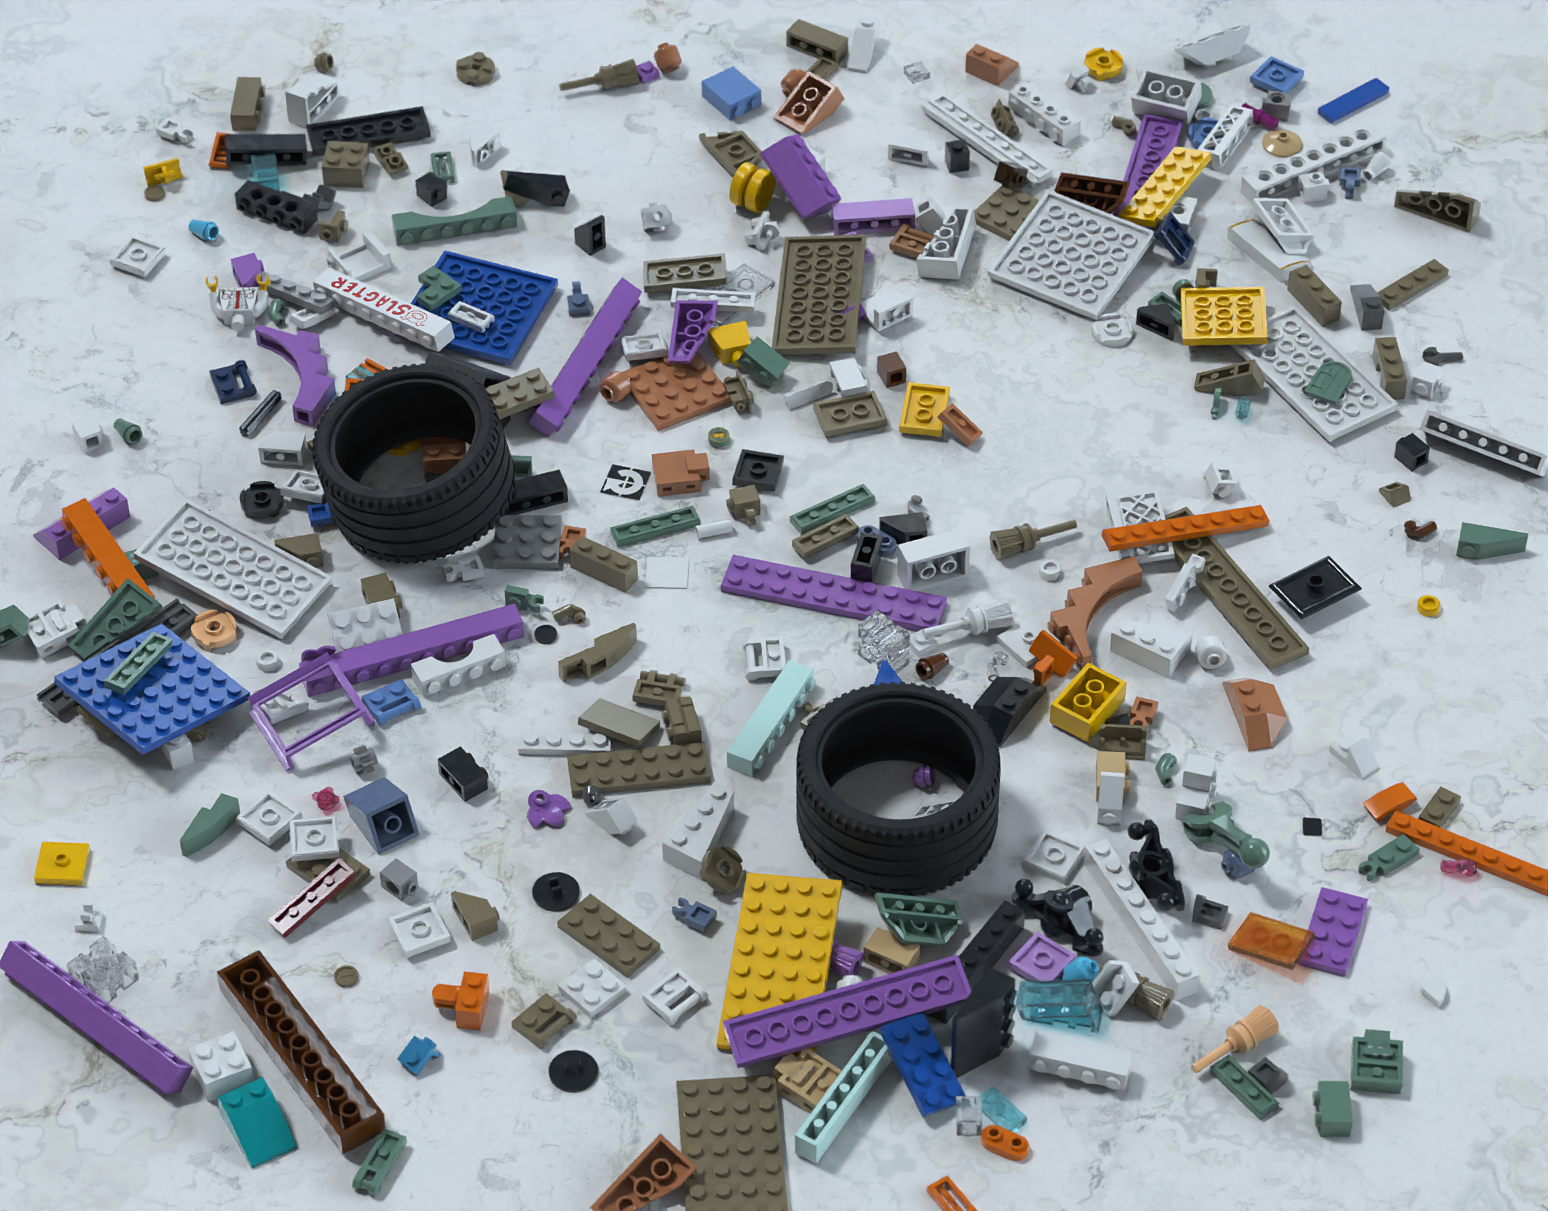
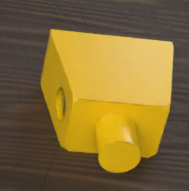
M746 320L710 328L708 331V346L719 361L724 365L734 363L736 367H742L737 361L743 351L750 345Z

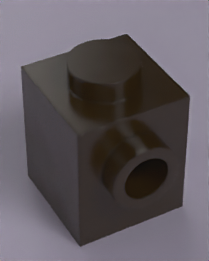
M999 161L993 180L1007 187L1023 188L1029 169L1014 162Z

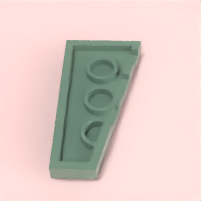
M127 578L68 646L84 660H87L163 606Z

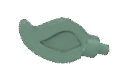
M1215 388L1213 407L1211 408L1212 419H1216L1217 415H1219L1221 388Z

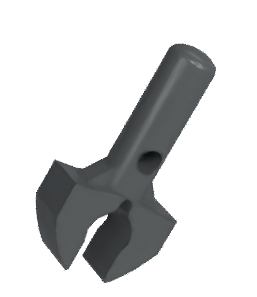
M1429 347L1423 351L1422 358H1424V362L1439 366L1441 361L1462 360L1463 353H1440L1436 347Z

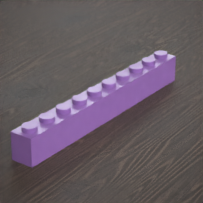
M623 277L614 286L552 383L551 387L554 390L555 398L540 403L528 421L530 425L547 437L553 431L557 433L564 424L562 421L563 417L566 419L573 410L570 407L571 404L575 405L582 396L579 393L580 390L584 391L590 383L588 377L592 378L599 369L596 366L597 363L601 364L607 356L605 350L609 351L616 342L613 339L614 336L618 337L624 329L622 323L626 324L632 316L630 311H634L641 302L638 298L642 291Z
M511 604L333 653L329 656L333 663L338 664L350 684L354 685L409 670L412 663L431 656L440 661L469 653L473 649V641L492 634L496 636L500 644L523 638V620L516 605ZM312 660L299 663V668L311 662ZM329 667L303 681L308 697L341 689Z
M9 941L0 959V968L5 971L4 974L8 978L21 983V987L24 990L34 993L38 996L37 999L41 1003L50 1005L55 1009L54 1012L57 1015L70 1020L71 1025L87 1033L90 1040L103 1045L107 1053L119 1057L123 1065L136 1070L140 1078L152 1082L157 1086L156 1089L166 1095L182 1092L194 1068L26 941Z

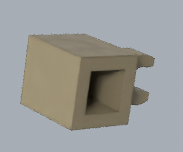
M755 485L729 490V499L726 500L728 511L733 513L735 520L745 518L747 526L755 525L754 517L760 515V497Z

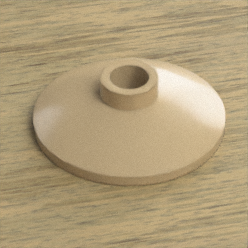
M1273 130L1263 137L1262 146L1266 152L1273 156L1291 157L1300 152L1302 140L1294 132Z

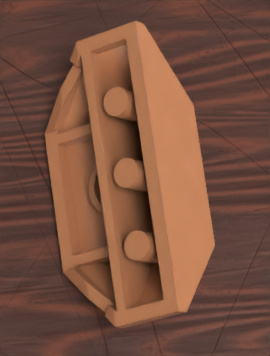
M1250 678L1223 681L1222 685L1248 751L1271 748L1274 740L1287 722L1286 713L1274 684Z

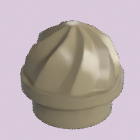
M326 52L318 54L314 59L315 68L322 72L331 70L334 66L332 55Z

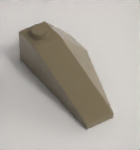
M1398 189L1396 191L1394 207L1470 233L1479 219L1481 203L1476 199L1458 193Z

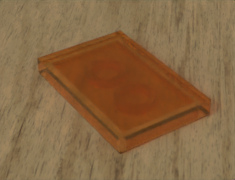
M1250 912L1228 942V950L1293 970L1315 939V933Z

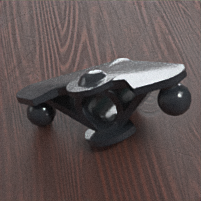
M1151 819L1145 820L1144 825L1139 822L1131 823L1127 829L1128 836L1136 841L1143 839L1145 836L1146 840L1139 853L1133 851L1129 855L1130 874L1147 899H1157L1156 902L1159 909L1169 911L1174 907L1177 911H1183L1185 908V898L1181 881L1175 879L1173 858L1168 848H1162L1157 825Z
M1024 878L1016 882L1015 892L1012 894L1013 904L1025 910V914H1032L1041 918L1040 926L1046 934L1054 937L1066 936L1072 942V950L1091 957H1097L1102 954L1104 936L1100 929L1094 927L1091 917L1092 901L1083 887L1072 885L1063 889L1048 890L1045 893L1034 894L1032 893L1034 889L1033 883L1030 880Z

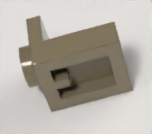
M1197 268L1195 288L1216 287L1218 270Z

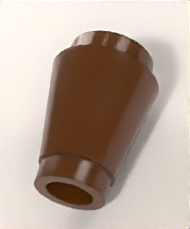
M945 653L921 658L915 666L916 673L921 679H932L949 664V659Z

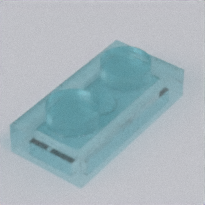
M993 1086L975 1099L974 1105L997 1126L1015 1132L1027 1123V1116Z

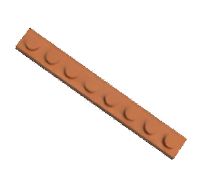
M1256 505L1103 529L1101 536L1110 552L1268 527L1270 520L1263 507Z
M1397 810L1394 811L1386 825L1385 832L1397 837L1404 834L1417 845L1548 896L1547 869Z

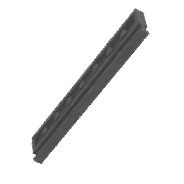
M176 598L92 657L161 623L173 633L179 635L194 624L198 614L184 603L181 604L179 599ZM54 683L36 694L38 701L44 703V706L58 718L79 704Z

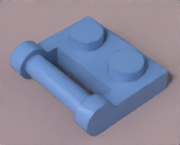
M403 679L362 696V702L379 726L386 724L387 720L412 709L415 711L421 708L418 697L414 696Z

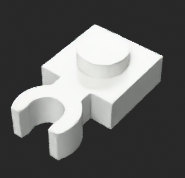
M168 117L156 128L157 135L170 140L179 138L183 143L188 142L187 136H194L192 128L184 127V123Z
M479 555L457 560L458 565L445 564L443 566L447 582L455 581L458 577H462L463 581L485 577Z

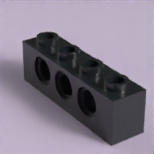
M247 180L235 193L236 208L238 210L305 234L318 220L315 204Z

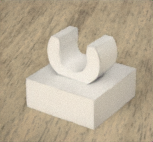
M1083 65L1070 72L1065 84L1069 89L1076 86L1079 91H1084L1088 88L1086 85L1090 83L1087 77L1090 70L1086 65Z
M83 903V907H78L74 924L75 931L99 932L103 917L102 908L94 907L93 903Z

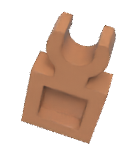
M564 526L560 538L559 554L561 559H563L564 554L570 553L569 549L581 536L586 538V528Z
M1136 696L1130 712L1131 720L1129 725L1147 726V723L1152 724L1159 702Z

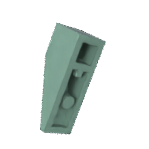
M1462 522L1456 556L1479 560L1525 552L1528 533Z

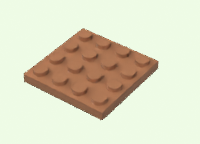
M698 351L695 353L690 364H668V354L666 357L654 359L622 372L627 374L631 380V391L629 394L658 431L731 403L730 395L727 394L722 381Z

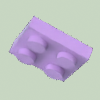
M1037 931L1009 960L1008 967L1048 991L1063 975L1064 967L1076 959V954Z

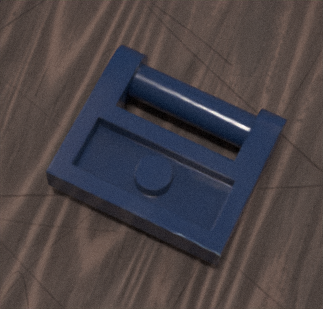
M1171 212L1164 215L1159 228L1153 233V236L1160 240L1175 258L1174 261L1178 266L1187 260L1195 241Z
M239 360L234 365L209 371L220 404L249 398L257 393L255 385L251 383L247 372L248 366L244 360ZM234 375H240L244 385L243 388L238 389Z

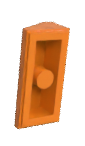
M1045 630L1039 633L1029 649V652L1040 661L1046 655L1055 658L1054 672L1061 678H1064L1073 669L1078 658Z

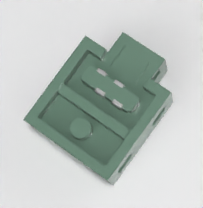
M1365 1029L1364 1037L1353 1036L1350 1090L1400 1094L1403 1074V1041L1390 1040V1031Z

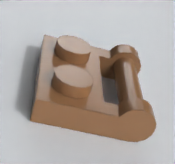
M903 224L890 242L889 250L917 258L919 254H923L925 251L924 247L927 243H931L934 235Z

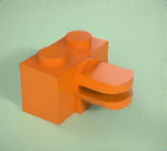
M464 971L461 986L437 984L432 990L434 1006L436 1008L455 1010L457 1028L481 1030L490 993L488 974Z

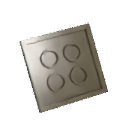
M1002 185L974 211L976 225L1010 241L1039 200L1013 187Z

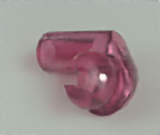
M1471 859L1442 860L1440 864L1442 872L1464 873L1469 877L1474 876L1477 872V865Z

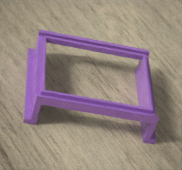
M328 652L247 697L253 709L249 712L250 716L286 772L295 768L290 758L292 755L361 717L367 726L375 722L338 664L333 663ZM329 667L355 708L285 747L259 706Z

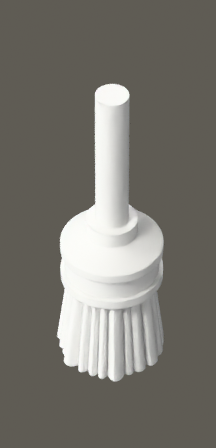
M1002 599L983 607L980 605L976 608H968L966 616L962 617L961 620L923 629V636L926 638L959 629L970 630L975 636L979 633H987L990 629L1013 626L1011 607L1008 601Z

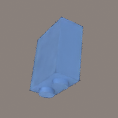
M734 66L702 81V97L728 120H732L761 106V89Z

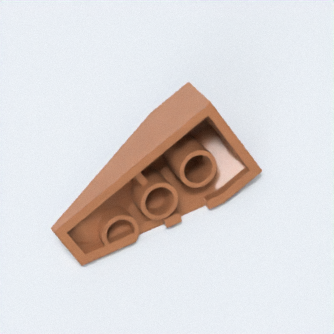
M660 1133L590 1208L593 1211H636L680 1187L697 1167Z

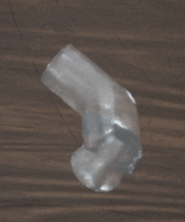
M996 652L986 664L988 680L990 682L999 677L998 667L1000 665L1005 666V663L1009 661L1008 655L1003 652Z

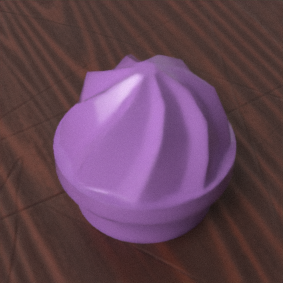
M921 765V767L916 768L912 775L914 783L924 788L934 785L935 772L933 767Z

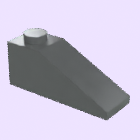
M1371 284L1350 285L1361 330L1382 329L1384 307L1380 295Z

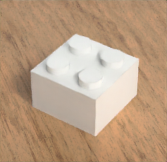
M235 1031L188 1048L191 1066L194 1067L193 1071L208 1102L254 1081L252 1066Z

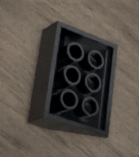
M991 967L987 969L953 1017L950 1066L956 1078L999 1057L1005 1048L1008 1049L1014 1040L1012 1029L1015 1025L1013 1014L1016 1010V1005H1014V999L1017 995V990H1015L1016 979Z

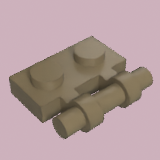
M650 670V672L641 671L640 679L637 680L632 695L633 702L665 707L666 700H679L681 698L682 686H685L686 678L678 677L677 674L670 673V675L659 674L655 670Z

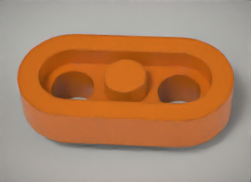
M989 1125L982 1130L981 1144L986 1150L1012 1161H1021L1027 1157L1029 1143L1025 1137L997 1125Z

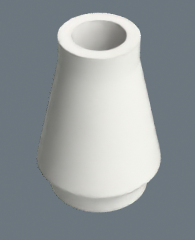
M1384 152L1374 154L1366 170L1363 172L1364 177L1368 180H1373L1376 176L1387 170L1391 163L1390 157Z

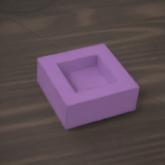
M650 61L636 65L639 80L642 84L659 77V70Z

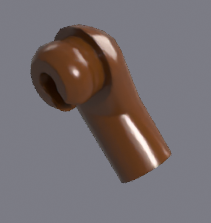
M1412 520L1404 523V531L1408 536L1423 538L1437 530V525L1434 521H1430L1422 526H1416V522Z

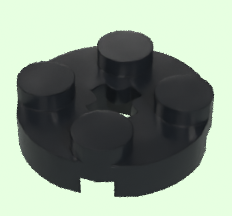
M257 481L250 484V488L246 491L243 489L239 498L240 506L245 512V516L247 518H273L278 516L279 510L284 504V497L280 495L281 488L279 487L278 489L274 483L269 481Z

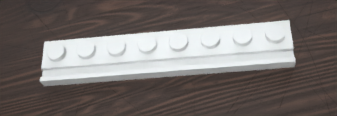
M942 92L930 99L929 103L922 104L923 112L960 138L965 139L967 143L997 164H999V161L1014 162L1029 169L1024 183L1031 188L1034 187V184H1039L1053 175V169L945 93Z

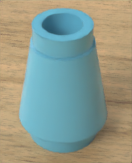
M191 220L189 223V230L205 241H213L219 235V227L214 222Z

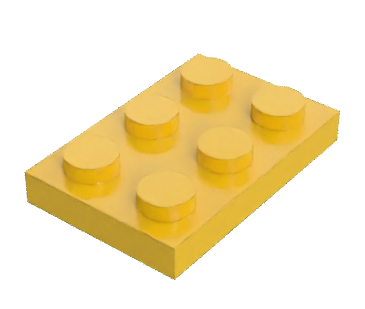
M908 382L899 432L942 437L944 423L937 417L948 406L950 387Z

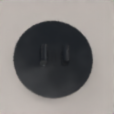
M551 872L541 876L536 880L532 888V897L535 903L548 911H562L570 908L576 903L580 894L578 882L572 876L562 872Z
M580 1050L564 1051L558 1054L549 1065V1078L558 1089L566 1092L583 1091L589 1088L598 1076V1065L595 1059L590 1054Z

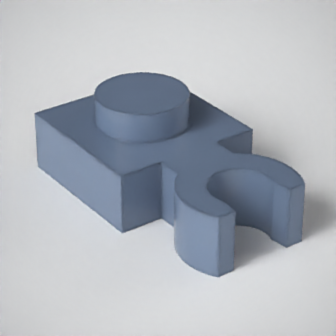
M681 897L678 899V905L682 908L672 907L673 916L678 918L684 917V924L704 933L717 917V910L697 901L692 906L685 898Z

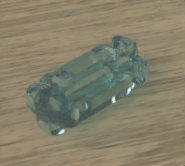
M1242 396V399L1238 400L1235 418H1238L1240 421L1247 418L1251 404L1250 399H1247L1246 396Z

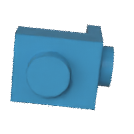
M414 1035L397 1060L411 1072L418 1075L432 1055L439 1058L441 1053L435 1049L437 1044L426 1036L424 1039H421Z

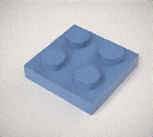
M1270 56L1250 76V83L1268 91L1288 93L1304 77V70Z

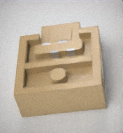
M807 1048L801 1052L799 1057L791 1053L786 1054L775 1066L773 1075L776 1076L777 1092L811 1114L842 1070Z

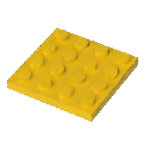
M1264 287L1181 288L1183 346L1267 344Z

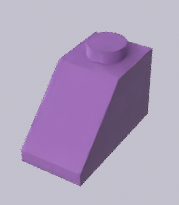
M255 253L232 258V272L239 288L258 287L257 275H261L262 281L261 272H264L262 260H258Z

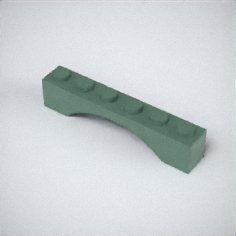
M508 196L491 199L476 210L456 216H427L412 211L392 214V224L398 246L517 227V215L513 198Z

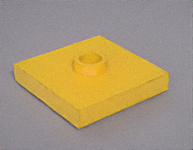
M42 842L34 882L36 884L82 885L90 851L89 843Z

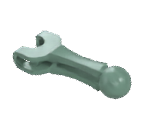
M1224 801L1213 804L1214 812L1211 814L1196 815L1191 813L1182 817L1184 833L1194 842H1212L1228 848L1240 857L1245 866L1253 869L1264 866L1269 860L1270 850L1268 845L1263 840L1252 838V835L1237 828L1234 825V821L1230 819L1232 807Z

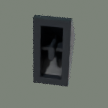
M1168 303L1143 306L1137 309L1136 325L1172 341L1174 339L1175 322Z

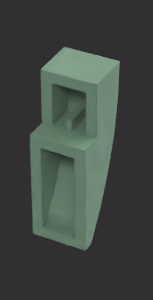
M221 793L211 809L204 807L200 809L180 839L182 856L187 857L206 847L234 823L236 817L240 814L238 798Z

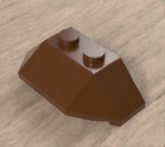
M1061 172L1054 191L1111 214L1124 201L1130 183L1128 181Z

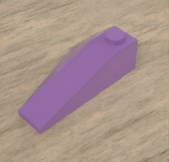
M676 300L668 364H690L716 319L717 301Z

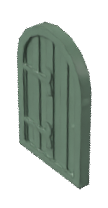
M1336 361L1322 364L1304 390V394L1336 405L1351 381V369L1347 365Z

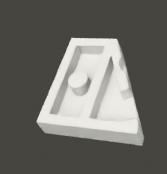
M266 683L264 685L248 690L250 692V696L258 692L259 690L267 687L269 684ZM284 692L259 707L272 725L308 711L309 703L304 700L299 703L291 699V694Z

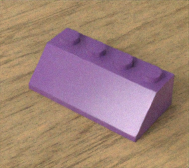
M799 134L787 136L760 153V156L802 219L826 214L832 209V204L838 203L842 199Z
M115 488L106 490L88 501L108 530L130 518L128 500ZM62 517L33 534V537L59 560L81 548L80 546L77 547L73 542L70 531H66L60 521Z

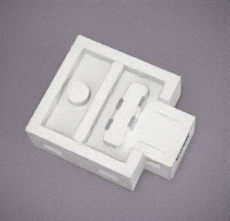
M59 599L27 615L26 634L41 659L67 647L87 623L76 604L65 609V606Z

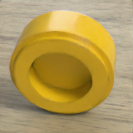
M1425 595L1419 598L1417 610L1421 615L1432 617L1438 614L1440 601L1436 597Z

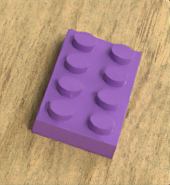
M1321 887L1298 965L1345 977L1368 899Z

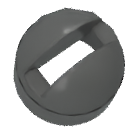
M597 786L583 788V801L587 805H590V802H594L596 805L601 799V789Z

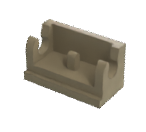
M1100 724L1099 751L1125 752V759L1145 760L1147 726Z

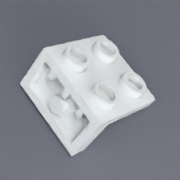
M886 290L861 302L862 307L867 313L865 319L878 332L913 316V297L909 293L896 297L890 290Z

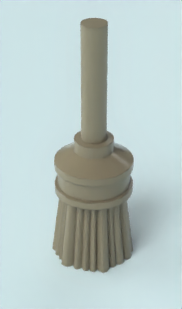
M630 59L613 66L612 64L600 66L599 72L592 77L560 83V91L593 84L601 85L605 90L616 88L617 86L639 85V75L635 60Z
M1075 520L1042 529H1032L1028 523L1012 529L991 531L989 538L991 550L996 560L1019 551L1023 553L1026 550H1034L1036 542L1040 541V538L1077 528V523Z
M1097 964L1099 967L1098 972L1100 973L1103 969V966ZM1135 972L1134 974L1140 984L1128 1001L1134 1006H1140L1157 1019H1162L1172 1003L1174 991L1149 982V978L1142 977L1139 973Z

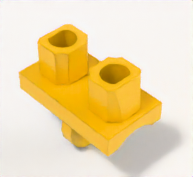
M178 158L143 167L148 187L162 183L168 184L170 181L183 178Z

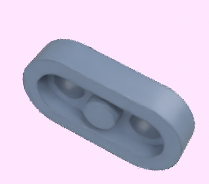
M871 525L862 526L857 531V542L861 532L883 536L882 557H890L895 554L896 540L890 535Z

